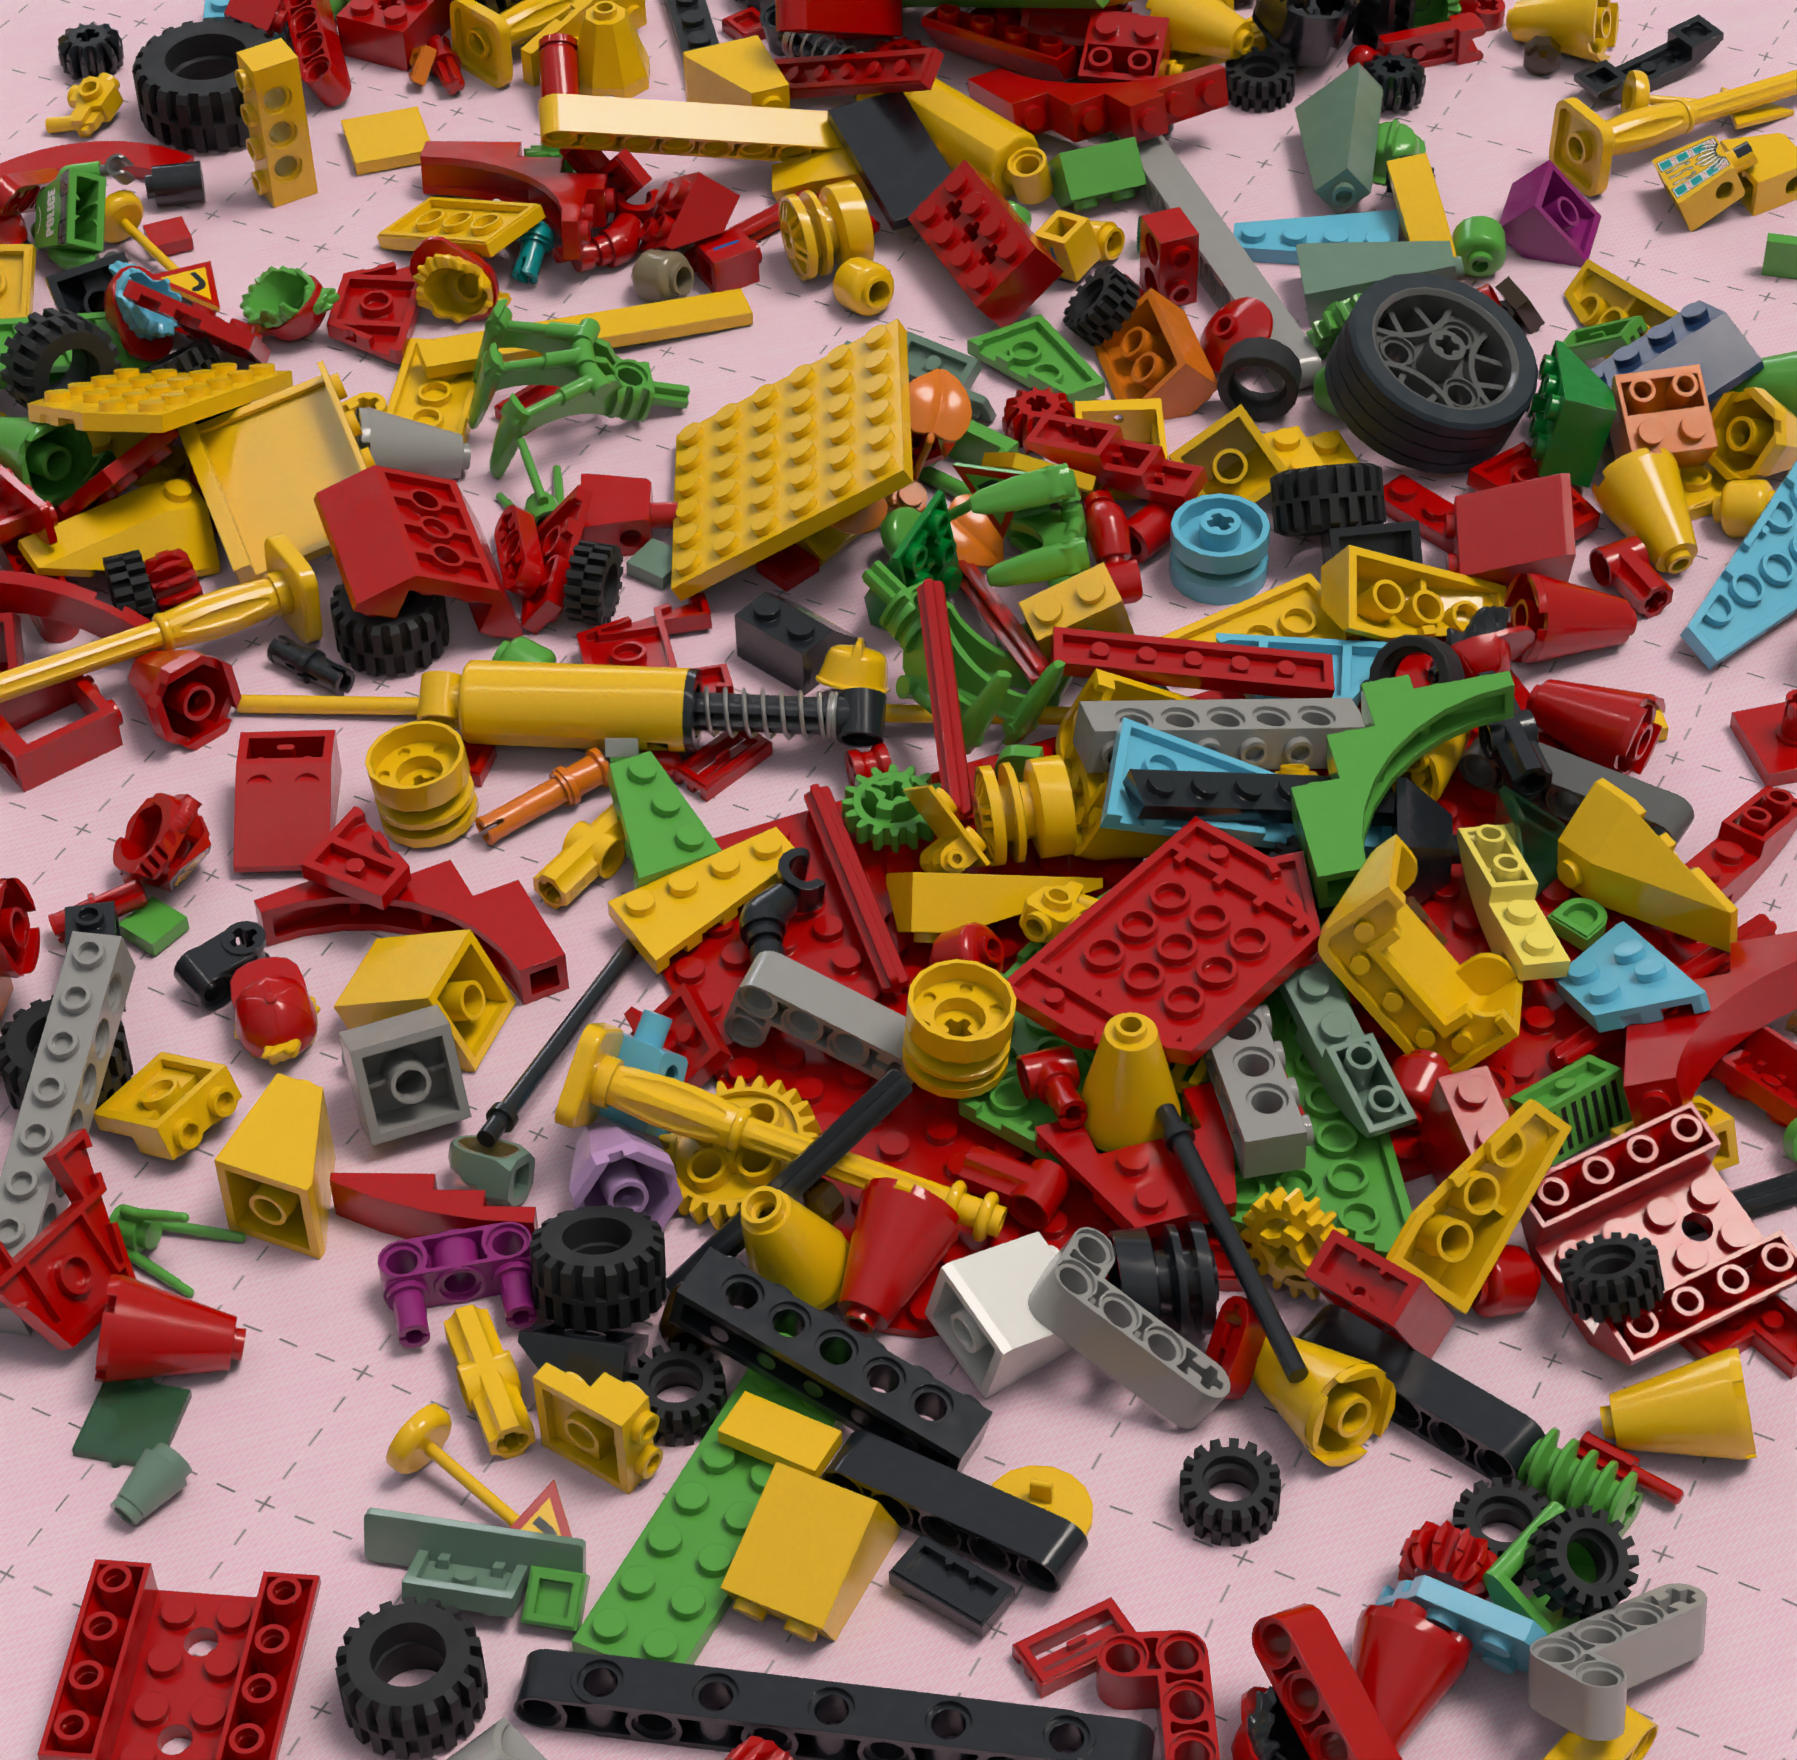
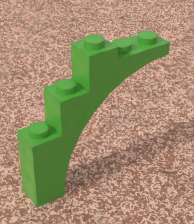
M1510 671L1485 674L1446 683H1436L1419 688H1413L1409 675L1361 683V716L1365 728L1350 729L1326 735L1327 768L1331 780L1291 787L1292 821L1301 851L1304 853L1318 909L1336 906L1365 863V838L1373 815L1397 777H1400L1416 760L1443 742L1474 728L1514 718V682Z

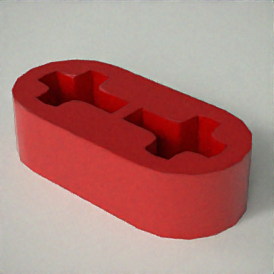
M1235 1295L1228 1298L1222 1304L1205 1353L1218 1363L1228 1375L1231 1387L1230 1392L1224 1399L1231 1401L1242 1398L1247 1392L1266 1337L1248 1299Z

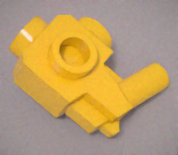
M102 72L98 77L88 76L82 80L80 85L71 86L67 94V102L74 110L70 116L47 117L45 121L47 132L77 131L80 138L90 137L99 128L101 123L112 120L124 102L118 90L120 88L119 81L114 76Z
M1070 881L1064 886L1058 884L1056 886L1044 885L1025 899L1019 920L1020 928H1022L1023 933L1029 940L1048 944L1099 899L1083 894L1084 885L1074 881Z

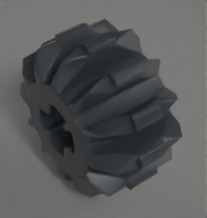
M95 21L89 25L79 23L77 28L65 29V35L58 38L60 65L63 67L64 73L70 74L73 80H79L88 76L98 77L102 72L115 75L117 74V69L124 65L122 39L119 37L118 30L111 29L109 24L97 25Z
M1388 52L1384 57L1373 55L1372 61L1364 62L1363 67L1382 86L1381 113L1388 110L1397 114L1398 110L1401 109L1412 111L1413 105L1421 104L1426 84V75L1424 74L1425 68L1418 65V59H1407L1404 53L1397 56Z

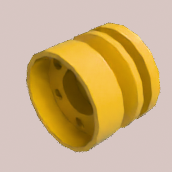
M846 180L825 185L820 189L819 199L810 190L801 192L799 196L789 194L780 199L778 210L782 241L791 267L799 279L802 281L815 278L817 273L821 276L829 275L833 270L834 262L839 268L845 261L854 257H863L873 261L875 250L872 223L865 200L855 182Z
M412 721L391 728L380 735L369 747L365 766L375 795V803L379 811L380 821L388 837L398 844L412 848L435 847L453 841L470 828L477 818L479 802L475 793L474 782L470 775V766L465 746L458 732L449 725L435 721Z
M1060 754L1025 760L1023 782H1018L1010 762L999 764L998 782L991 765L975 768V793L973 794L974 821L976 831L986 845L985 854L990 861V866L1006 864L1007 845L1014 863L1024 862L1027 852V839H1032L1041 859L1075 854L1077 828L1074 801L1069 776Z
M953 959L934 963L920 971L910 984L901 1060L907 1075L920 1088L939 1097L964 1099L980 1096L993 1089L1006 1074L1015 1016L1016 996L1011 984L997 970L977 961Z

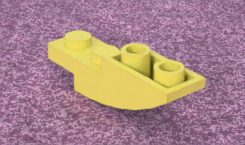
M1484 824L1479 827L1458 828L1456 837L1466 883L1480 926L1492 953L1500 955L1507 960L1520 981L1567 977L1571 960L1535 900L1538 882L1504 824Z

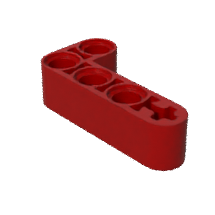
M1184 1630L1124 1632L1112 1634L1105 1638L1097 1651L1096 1690L1101 1701L1105 1705L1119 1710L1156 1709L1161 1760H1220L1209 1655L1205 1642L1198 1635ZM1175 1668H1186V1670H1178ZM1119 1670H1125V1671H1129V1672L1122 1673V1672H1117V1671H1119ZM1180 1717H1191L1193 1719L1183 1720Z

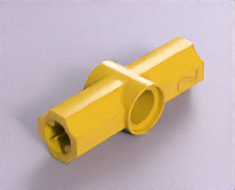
M613 803L591 824L585 821H579L574 824L564 839L562 851L533 877L534 890L541 896L546 905L556 910L562 906H567L598 876L609 879L620 869L626 856L624 847L625 835L622 823L617 819Z
M473 1304L457 1308L453 1315L445 1320L443 1324L446 1340L457 1364V1378L469 1413L475 1412L491 1455L502 1456L505 1460L524 1454L529 1445L536 1442L533 1423L522 1400V1387L512 1354L509 1350L503 1351L488 1309H480Z

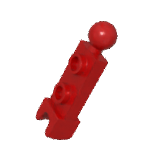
M1467 12L1449 16L1448 21L1379 35L1377 49L1374 50L1368 45H1358L1351 49L1347 57L1348 68H1351L1358 62L1363 66L1364 62L1372 61L1373 55L1384 57L1388 52L1397 56L1404 53L1407 59L1416 58L1418 59V65L1424 68L1454 61L1458 65L1479 61L1483 58L1484 54L1476 48L1472 39L1483 36L1486 33V28L1476 14Z

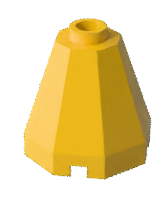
M600 1L588 8L585 12L577 40L579 95L633 98L649 89V56L626 9L612 1Z
M1749 387L1743 389V392L1732 391L1724 393L1711 412L1718 448L1708 459V462L1728 481L1752 480L1791 469L1797 460V417L1765 389Z

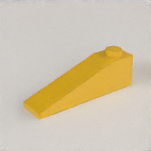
M1589 259L1585 261L1564 292L1580 323L1586 327L1637 315L1642 316L1648 329L1644 333H1640V337L1645 335L1653 326L1662 324L1679 313ZM1612 355L1604 356L1605 360Z
M929 872L886 874V885L898 932H913V942L933 943L941 933L972 922L987 925L1022 913L1025 899L1044 885L1056 886L1058 884L1064 886L1068 882L1074 881L1084 885L1083 894L1103 888V878Z
M1528 1099L1411 1212L1388 1252L1386 1259L1423 1279L1447 1308L1467 1314L1572 1127L1536 1100Z

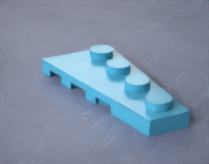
M1397 210L1240 222L1234 224L1233 235L1253 262L1299 265L1296 251L1297 244L1398 242L1400 221Z

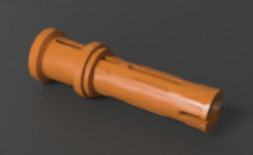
M592 747L586 750L584 758L566 768L557 766L552 769V772L549 774V780L475 819L479 833L494 824L498 825L487 831V834L482 836L483 840L488 845H493L497 840L550 812L554 808L562 804L565 806H575L581 802V796L601 785L605 788L609 787L607 780L609 762L599 749Z

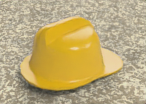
M861 637L857 639L854 645L842 644L830 647L820 672L815 678L817 682L840 690L862 687L879 690L885 694L890 692L885 655L876 650L866 648L864 638Z

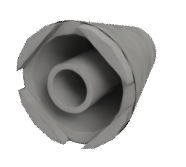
M370 407L356 408L355 415L363 434L355 438L360 450L369 447L377 466L445 479L460 478L462 469H469L471 446L470 443H463L462 434Z

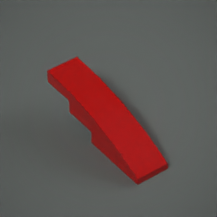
M1045 412L1024 441L1027 449L1056 464L1067 463L1070 469L1096 476L1095 481L1102 485L1106 484L1107 487L1149 501L1178 508L1186 501L1196 498L1208 481L1205 467L1166 460L1162 446L1125 440L1121 427L1117 425Z
M330 1174L329 1181L336 1215L379 1232L404 1239L439 1234L450 1229H467L502 1222L522 1224L529 1230L531 1238L535 1229H538L536 1207L487 1206L485 1190H438L435 1174Z

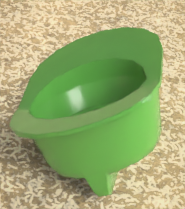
M1399 119L1379 124L1373 183L1387 186L1385 185L1386 161L1394 160L1404 155L1422 154L1426 151L1425 142L1410 127L1400 123Z

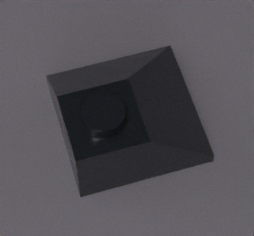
M123 251L45 277L57 311L63 308L75 314L105 312L104 295L108 284L113 278L108 268L109 265L114 264L116 261L128 263L125 252Z
M1397 777L1392 836L1397 834L1417 859L1418 871L1415 881L1403 892L1406 896L1405 903L1412 910L1450 884L1452 864H1461L1457 837L1453 835L1452 814L1408 778Z
M546 1320L520 1330L518 1336V1343L538 1370L547 1362L565 1373L573 1372L579 1375L590 1387L604 1372L622 1382L629 1380L631 1366L638 1367L637 1358L643 1353L646 1354L649 1335L611 1329L605 1332H597L595 1330H587L586 1332L576 1331L572 1327L563 1328L555 1325L553 1321Z

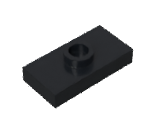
M921 1534L889 1571V1584L980 1638L986 1635L1015 1600V1587L924 1534Z

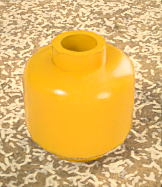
M854 257L841 264L833 280V293L836 300L844 308L865 316L877 315L886 309L892 300L894 279L891 272L884 265L867 258Z
M1764 479L1732 480L1727 482L1721 496H1715L1713 499L1712 513L1714 522L1722 524V528L1727 536L1731 538H1745L1776 490H1773L1770 483Z

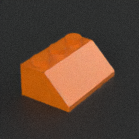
M1150 288L1137 301L1136 308L1130 310L1131 317L1129 320H1124L1121 323L1123 326L1119 332L1115 330L1110 340L1104 339L1102 345L1097 346L1095 344L1093 348L1116 400L1161 398L1164 420L1190 416L1211 398L1212 394L1217 390L1218 381L1185 311Z

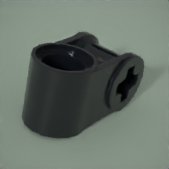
M241 921L230 925L222 933L184 953L174 967L175 979L203 1009L216 1011L223 1008L232 1000L230 981L236 970L249 962L270 957L264 950L266 933L263 927L251 921ZM237 937H239L240 945L236 943Z

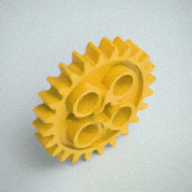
M759 1075L752 1086L748 1087L743 1077L738 1076L734 1088L728 1090L721 1080L717 1082L716 1094L714 1095L739 1107H748L752 1111V1117L812 1139H816L822 1133L808 1101H802L795 1088L786 1091L781 1080H776L768 1088L763 1076ZM675 1133L662 1134L658 1138L664 1148L663 1151L669 1154L676 1171L677 1183L683 1201L677 1208L682 1216L690 1213L697 1225H701L709 1218L714 1229L717 1230L721 1228L726 1218L731 1219L741 1209L742 1201L750 1191L766 1186L789 1164L741 1147L737 1152H732L727 1147Z

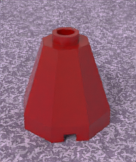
M195 650L149 651L134 660L127 676L132 694L156 736L167 742L181 744L192 750H198L228 731L232 721L227 718L231 706L237 709L242 697L232 665Z

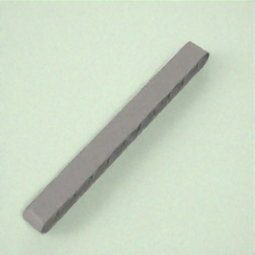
M1109 131V142L1123 139ZM1163 135L1137 143L1147 182L1137 193L1151 213L1180 207L1199 233L1198 280L1218 309H1221L1229 302L1244 297L1256 298L1266 304L1273 317V330L1270 339L1277 340L1286 345L1298 357L1302 369L1299 389L1313 386L1314 377L1322 368L1318 352ZM1259 366L1275 391L1284 387L1285 382L1278 373L1269 368Z

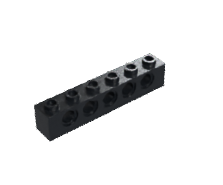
M709 1247L676 1291L669 1322L854 1431L864 1430L959 1472H962L984 1438L993 1412L983 1407L976 1398L966 1393H960L934 1378L925 1368L912 1365L888 1351L879 1341L860 1335L840 1323L831 1313L818 1310L797 1298L785 1286L772 1283L749 1270L735 1257L726 1256ZM733 1305L743 1307L744 1309L735 1308ZM779 1333H786L792 1337H786ZM825 1360L834 1361V1362L838 1363L839 1365L831 1364V1363H829V1362H827V1361H825ZM873 1388L882 1389V1390H884V1391L887 1392V1393L878 1392V1391L874 1390ZM919 1415L930 1417L934 1421L926 1420Z

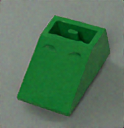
M1555 340L1551 354H1544L1538 371V379L1541 380L1538 392L1534 394L1529 407L1525 411V417L1530 418L1528 437L1533 438L1531 458L1536 459L1539 477L1570 473L1571 484L1589 488L1617 412L1614 393L1562 341Z
M937 490L886 564V567L907 588L927 578H932L933 581H941L944 584L947 599L949 595L955 594L962 581V570L959 566L956 551L957 545L954 541L950 523L951 516L948 513L945 494L941 490ZM869 589L864 596L870 625L886 630L879 624V620L887 604Z

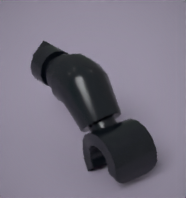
M793 848L783 853L778 862L776 883L750 899L743 906L739 917V931L741 940L748 946L751 964L755 957L763 951H774L786 956L783 938L787 932V924L796 913L813 912L823 906L826 883L818 878L812 881H805L810 862V853L806 848Z

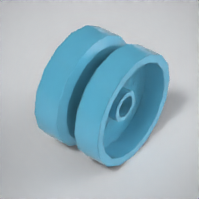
M1219 493L1201 495L1186 501L1175 511L1170 530L1172 550L1170 553L1169 573L1172 584L1182 595L1199 603L1220 606L1238 604L1252 598L1264 587L1268 576L1269 556L1267 550L1270 544V523L1267 514L1256 503L1241 496Z

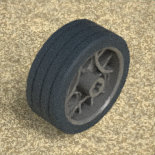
M1408 273L1393 275L1375 282L1360 295L1327 355L1324 375L1328 395L1338 416L1351 432L1373 451L1397 464L1418 471L1451 474L1469 471V469L1487 461L1501 451L1529 407L1537 390L1538 368L1534 351L1523 330L1509 313L1490 297L1465 283L1444 276Z

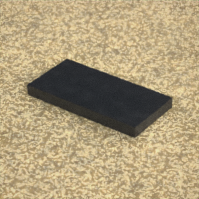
M903 92L884 93L827 110L828 123L891 229L895 231L911 226L912 224L908 217L952 171Z

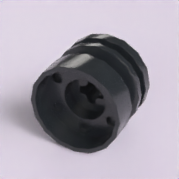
M1201 1221L1185 1223L1183 1247L1181 1246L1176 1225L1164 1224L1161 1236V1249L1153 1250L1149 1234L1144 1227L1109 1230L1107 1238L1115 1248L1116 1258L1108 1272V1281L1160 1321L1161 1315L1168 1314L1173 1330L1180 1336L1186 1337L1188 1335L1189 1311H1191L1197 1333L1200 1335L1212 1334L1217 1317L1219 1280L1215 1256L1209 1246L1203 1223Z

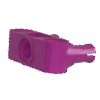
M502 1222L467 1229H450L439 1234L398 1240L385 1246L378 1255L377 1263L383 1298L389 1309L394 1311L400 1345L406 1348H417L428 1343L430 1332L426 1308L446 1304H463L475 1299L501 1295L507 1326L513 1329H524L533 1325L537 1320L532 1290L530 1241H532L529 1230L516 1222Z

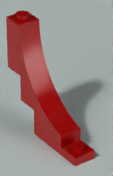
M1797 931L1731 943L1730 973L1693 980L1706 991L1711 1007L1710 1010L1694 1014L1692 1004L1678 1006V1013L1664 1015L1662 1021L1627 1026L1623 1087L1635 1128L1691 1102L1704 1077L1733 1047L1770 1022L1797 1009Z

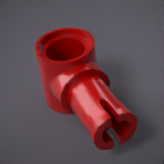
M1069 1044L1016 1057L1019 1084L1028 1101L1039 1098L1045 1105H1049L1060 1125L1064 1128H1076L1086 1121L1088 1117L1086 1109L1088 1108L1077 1091V1088L1080 1086L1079 1069L1074 1052Z

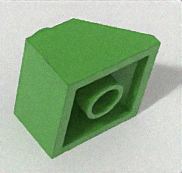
M1135 137L1062 152L1048 162L1054 185L1052 196L1060 208L1074 206L1075 212L1095 208L1098 206V200L1112 198L1113 203L1132 200L1136 198L1135 192L1147 184Z

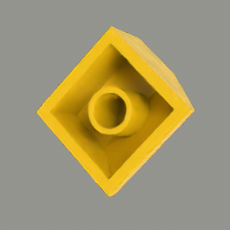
M1242 404L1168 455L1171 461L1205 467L1208 481L1197 497L1222 493L1241 496L1256 503L1271 492L1270 478L1279 472L1287 470Z

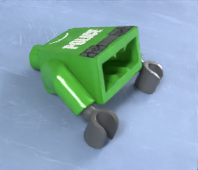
M115 153L107 159L105 164H101L100 161L64 166L59 171L55 180L41 190L37 196L36 221L31 226V235L35 240L36 249L48 252L49 259L64 270L102 259L99 253L103 252L106 176H111L122 185H128L134 181L135 177L130 172L122 169L126 166H133L134 163L124 155ZM108 252L104 255L103 258L117 254L118 252ZM126 256L128 262H131V259Z

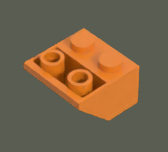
M1700 364L1614 375L1612 378V390L1617 412L1610 429V437L1615 460L1637 449L1648 448L1650 453L1654 454L1662 453L1660 448H1666L1674 455L1679 469L1703 466L1718 448Z

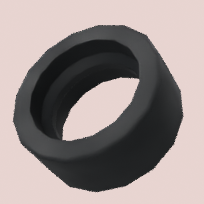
M1255 337L1233 344L1223 357L1217 383L1220 400L1229 411L1242 404L1253 421L1275 420L1287 414L1296 404L1302 377L1300 361L1289 347L1274 339ZM1261 366L1278 373L1284 380L1285 385L1275 392L1259 393L1242 386L1234 375L1236 371L1244 367Z
M1405 634L1390 640L1377 652L1370 667L1369 682L1395 677L1401 661L1407 655L1414 652L1425 653L1435 660L1439 672L1438 683L1462 680L1465 678L1459 656L1450 645L1434 637Z

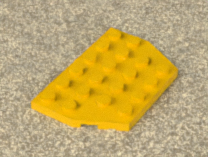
M216 363L211 365V369L194 370L187 373H177V369L152 370L151 373H140L139 368H121L113 370V375L91 377V382L68 384V389L45 391L43 399L27 403L28 416L31 422L48 423L54 426L74 424L75 429L81 431L164 433L293 386L292 371H276L275 364L272 363L249 365V370H237L236 363Z

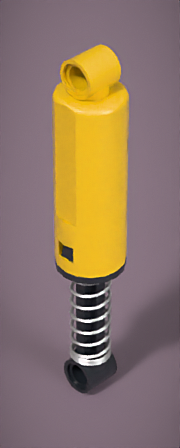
M775 2L766 6L760 14V22L769 50L777 56L794 58L863 53V51L858 52L853 45L847 46L843 39L836 40L835 35L777 32ZM935 78L931 90L903 92L952 172L964 160H967L988 178L1005 198L1015 194V197L1024 204L1041 203L1053 193L1054 185L1045 153L1038 148L1034 135ZM884 93L851 95V102L854 103Z
M470 660L464 666L462 675L441 670L428 671L421 675L417 721H435L449 725L454 730L460 728L462 738L467 743L484 745L580 749L596 747L597 749L605 750V738H638L639 750H669L677 753H697L702 730H708L713 737H716L720 731H727L728 735L732 738L738 732H746L747 736L751 739L757 735V732L765 733L766 737L770 740L776 733H783L787 740H791L795 734H802L806 741H809L813 735H821L822 739L826 742H831L832 740L836 742L838 740L840 743L851 747L871 748L872 745L883 743L887 696L879 690L862 687L845 689L840 694L837 691L835 693L831 691L828 697H822L820 690L816 693V697H804L801 689L798 691L797 696H784L783 689L779 690V695H765L764 688L760 690V695L746 694L745 687L742 688L741 694H730L726 686L723 688V693H709L708 686L704 687L703 692L702 674L700 669Z

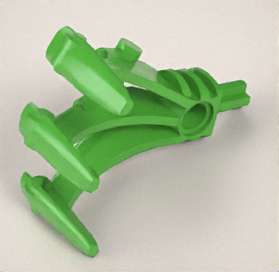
M501 299L492 309L485 323V331L473 372V382L476 385L469 409L468 422L471 429L479 426L495 392L498 390L522 385L561 387L556 390L554 395L526 409L514 393L510 395L508 401L503 405L501 420L489 460L491 474L495 479H499L504 475L518 449V438H522L525 434L544 424L578 414H600L609 418L617 417L621 420L631 421L633 419L644 422L652 405L686 409L689 404L688 395L690 388L686 385L653 381L649 362L620 359L619 356H616L609 342L598 338L601 328L599 323L592 318H585L580 324L552 321L549 324L513 321L512 312L506 307L508 299ZM521 348L543 353L542 357L504 362L502 353L498 349Z
M1067 463L1050 465L1013 476L980 489L969 497L971 511L976 514L987 515L1017 511L1006 537L1011 545L1024 553L997 563L988 569L985 573L989 586L1008 587L1047 581L1050 588L1090 569L1089 542L1083 506L1079 504L1081 497L1074 471L1069 470ZM1058 502L1059 506H1062L1060 510H1051L1050 504ZM1026 623L1021 624L1025 631L1028 633V635L1034 641ZM995 637L997 647H1003Z
M878 560L873 563L870 569L865 570L861 578L887 604L880 617L879 624L889 632L888 634L900 643V647L903 649L902 669L906 675H901L897 679L896 693L901 699H913L932 714L917 587L923 584V581L907 588ZM946 600L966 755L982 745L984 734L995 716L1004 720L1002 728L1006 737L1002 744L1009 746L1022 742L1029 733L1037 729L1038 719L1046 706H1059L1073 679L1071 676H1062L1065 662L1059 659L1052 662L1032 686L1010 655L992 645L971 629L958 614L953 604ZM1009 687L1028 690V693L1022 694L1009 689Z

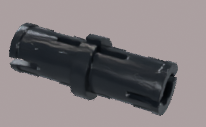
M278 635V640L274 638L269 644L267 650L268 660L292 671L300 681L306 684L312 682L334 693L336 696H344V692L348 693L352 689L355 682L354 672L326 658V654L316 647H304L285 635Z

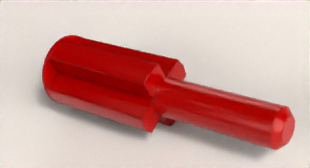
M1590 1431L1585 1432L1579 1440L1578 1459L1582 1460L1590 1450L1595 1449L1599 1451L1596 1469L1601 1471L1611 1460H1615L1619 1464L1616 1480L1619 1482L1631 1471H1635L1638 1473V1486L1674 1505L1682 1501L1684 1497L1683 1490L1638 1467L1640 1463L1639 1458L1599 1438Z

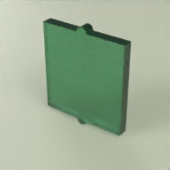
M146 1378L144 1381L103 1382L73 1445V1456L109 1462L113 1468H118L121 1465L134 1467L146 1448L152 1450L158 1442L165 1443L168 1446L171 1445L192 1398L191 1390L156 1384L152 1378Z

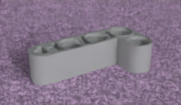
M763 951L755 957L735 992L724 1019L723 1028L731 1040L744 1047L756 1048L765 1042L772 1027H775L877 1080H880L890 1069H896L911 1085L914 1083L907 1075L901 1060L905 1016L780 953Z
M1089 1227L1079 1228L1049 1262L1029 1294V1310L1034 1318L1171 1422L1181 1428H1196L1230 1392L1231 1385L1228 1375L1218 1363L1108 1282L1105 1277L1116 1258L1113 1244L1103 1233Z
M1687 1584L1663 1585L1537 1639L1531 1643L1529 1648L1527 1693L1529 1706L1539 1714L1585 1739L1609 1741L1618 1738L1625 1730L1627 1689L1694 1660L1703 1654L1707 1596L1705 1592Z

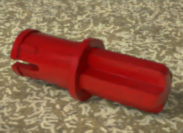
M440 35L432 36L427 42V46L437 49L431 67L432 72L440 79L442 87L446 89L447 94L455 95L457 90H463L465 87V81L460 71L462 65L460 57L453 52L451 42L447 36L443 35L442 40Z
M132 880L98 896H95L93 892L87 894L88 899L74 906L114 901L117 915L121 917L146 906L148 899L142 884L138 880ZM65 909L48 915L55 936L58 935L57 939L60 944L65 942Z

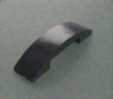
M1696 15L1668 29L1666 43L1617 67L1605 59L1574 74V82L1598 100L1621 101L1627 74L1631 70H1639L1648 76L1650 92L1668 85L1694 68L1718 46L1724 38V32L1702 16Z

